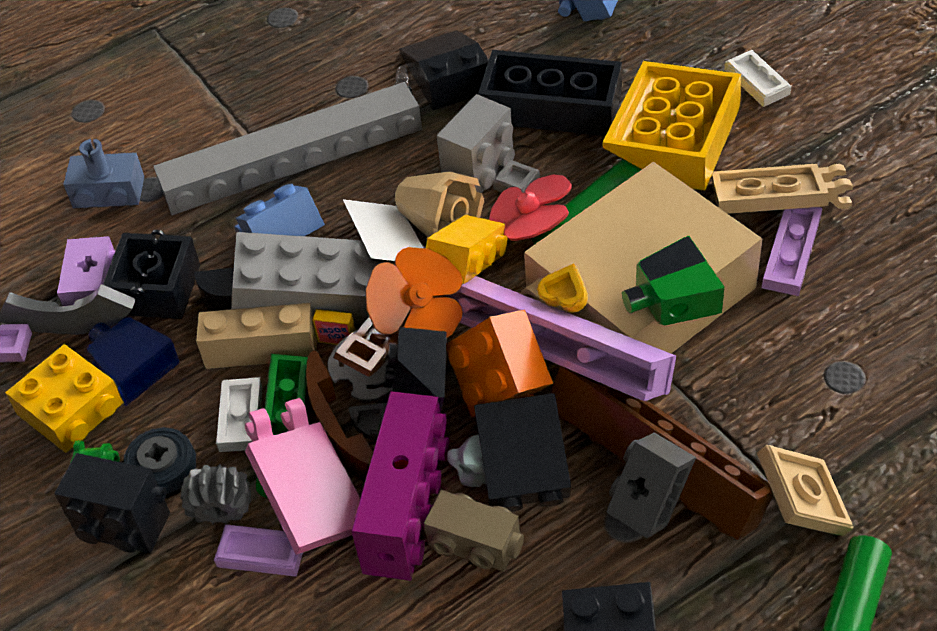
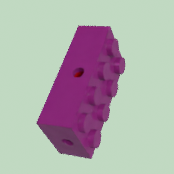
M390 391L352 527V535L362 574L411 581L415 565L421 566L425 550V543L421 540L425 529L424 522L433 505H430L432 494H439L442 474L441 470L438 469L440 461L447 460L450 446L449 437H444L446 414L440 413L438 397Z

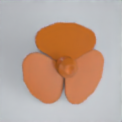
M404 248L397 253L395 265L389 262L376 265L371 272L365 289L366 310L374 328L381 334L391 335L399 330L408 314L403 327L445 331L448 338L453 334L462 319V307L453 298L432 296L456 293L462 285L461 273L447 257L426 248Z

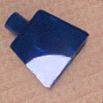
M130 317L122 319L112 328L103 322L97 323L89 332V339L93 343L89 345L87 351L96 368L114 380L124 406L129 405L180 363L173 341L169 337Z

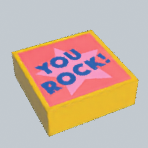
M316 309L312 320L318 343L338 345L342 339L355 331L351 313Z

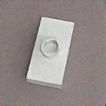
M753 50L725 61L724 70L730 73L741 74V87L763 107L790 95L791 85Z

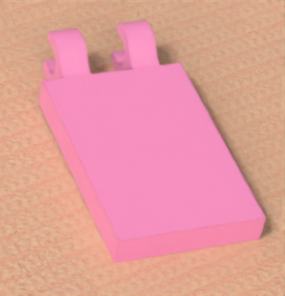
M300 398L285 402V407L288 411L280 415L288 432L273 435L271 421L264 408L249 412L248 415L252 422L245 423L246 432L253 441L248 443L245 453L296 555L351 536L360 502V497L322 424L318 422L309 425L306 407Z

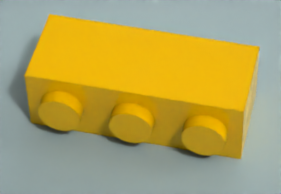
M464 215L428 237L426 249L447 257L459 270L462 276V284H465L504 255L508 241L507 236L504 235L505 224Z

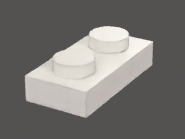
M260 377L222 380L216 440L219 452L246 450L248 443L253 442L246 432L245 423L252 422L248 415L249 412L261 409L262 383Z

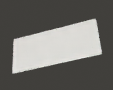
M343 199L371 259L395 261L397 253L404 248H423L408 219L398 211L397 206Z

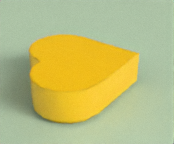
M574 263L545 276L537 287L538 295L546 305L552 307L561 306L566 312H578L585 307L588 301L586 288Z

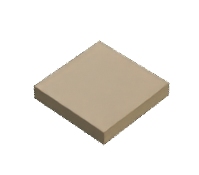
M765 445L757 452L785 523L844 536L853 529V524L823 459L770 445Z

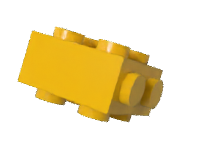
M65 344L5 392L16 414L65 453L73 447L75 441L85 439L90 431L105 418L111 416L123 404L114 380Z

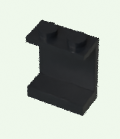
M555 393L474 405L489 506H501L511 512L523 509V504L539 502L540 506L549 507L559 505L564 502L563 498L570 497L571 482Z

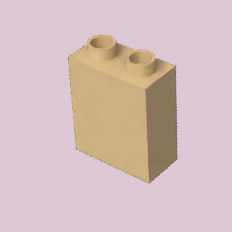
M652 162L524 252L526 288L520 294L544 303L537 291L541 279L574 263L586 288L588 301L583 309L570 314L668 353H673L756 288L762 238L661 166ZM686 236L691 237L725 287L722 313L665 326L658 324L648 307L629 313L622 300V291L636 286V265L638 262ZM556 306V307H555V308H558V309H560V310H563L561 306Z

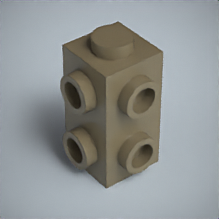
M441 490L424 522L428 546H431L436 552L450 556L454 554L469 559L474 565L483 569L495 568L504 572L510 558L516 559L524 541V535L520 533L518 515L501 506L491 507L476 502L468 495L462 493L452 494Z

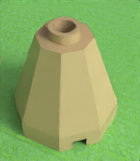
M454 172L407 177L398 185L395 192V202L398 211L427 237H430L464 215L480 218L484 198L482 193L477 192L475 185L480 186L478 178Z

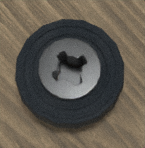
M163 427L151 429L134 439L124 454V463L151 469L158 486L165 487L167 494H170L180 489L184 485V478L189 476L190 470L196 468V453L186 435L177 429Z

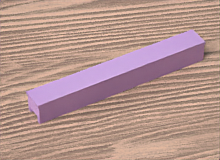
M477 276L462 284L460 289L454 294L432 296L455 299L463 311L462 319L459 323L471 328L489 317L525 309L544 359L642 401L670 393L676 355L558 308L548 306L545 303Z

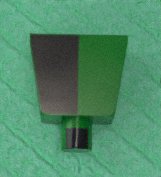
M686 236L640 260L636 265V286L622 291V300L629 313L648 307L658 324L665 326L722 313L725 287L691 237Z

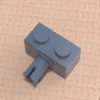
M88 139L79 147L81 156H70L63 185L73 208L139 205L144 173L137 153L104 154L99 140H93L96 148L94 150L91 139Z

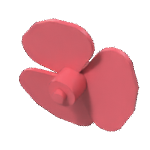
M553 174L534 180L528 185L525 193H522L518 187H510L504 190L491 209L489 220L504 223V235L511 241H519L541 235L553 229L568 216L569 211L566 206L546 204L558 201L570 192L572 184L565 176Z

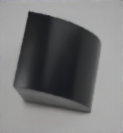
M234 268L194 272L203 303L209 311L231 310Z

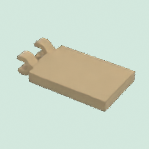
M817 164L715 171L712 173V188L717 207L727 214L828 206L829 202L839 209L852 207L850 197H838V194L844 193L846 190H853L851 181L842 178L832 182L835 176L846 175L844 165L833 164L823 168H818Z

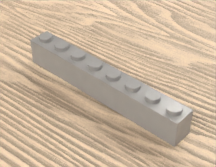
M405 82L154 165V169L170 213L175 215L422 130L420 109Z

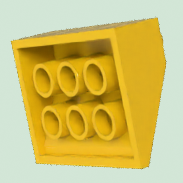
M643 61L603 140V148L641 169L655 162L690 188L705 191L740 108L741 74Z

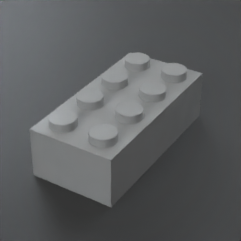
M236 232L231 309L310 303L313 316L316 309L352 314L354 324H362L369 317L366 310L365 289L372 270L376 265L383 263V260L371 259L362 240Z

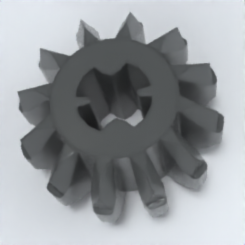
M220 464L217 467L203 465L202 469L190 470L189 476L184 478V485L181 486L182 507L185 509V515L195 517L199 523L208 521L212 525L216 522L228 524L230 520L242 519L243 514L248 512L249 504L251 503L250 482H248L247 474L237 472L236 467L224 468Z

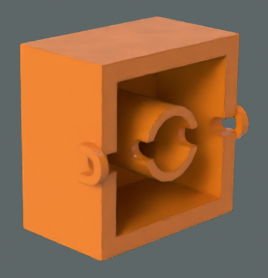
M525 309L489 317L446 343L449 361L454 369L471 418L475 417L474 405L534 396V393L553 384Z

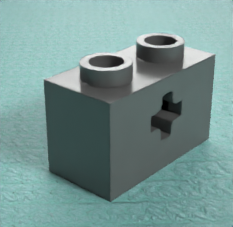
M655 432L642 439L634 440L628 446L623 457L626 465L622 475L617 477L610 488L609 496L612 499L606 511L646 538L667 527L696 460L695 456Z

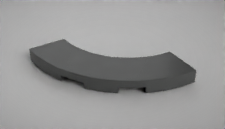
M100 285L92 294L75 300L74 305L58 306L56 302L30 299L9 292L0 309V322L5 324H28L31 331L40 333L74 335L93 333L109 328L124 319L132 310L136 299L105 285Z

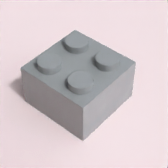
M476 94L437 135L441 173L454 172L478 178L480 186L475 185L476 191L483 193L485 189H489L499 172L515 156L512 140L511 109Z

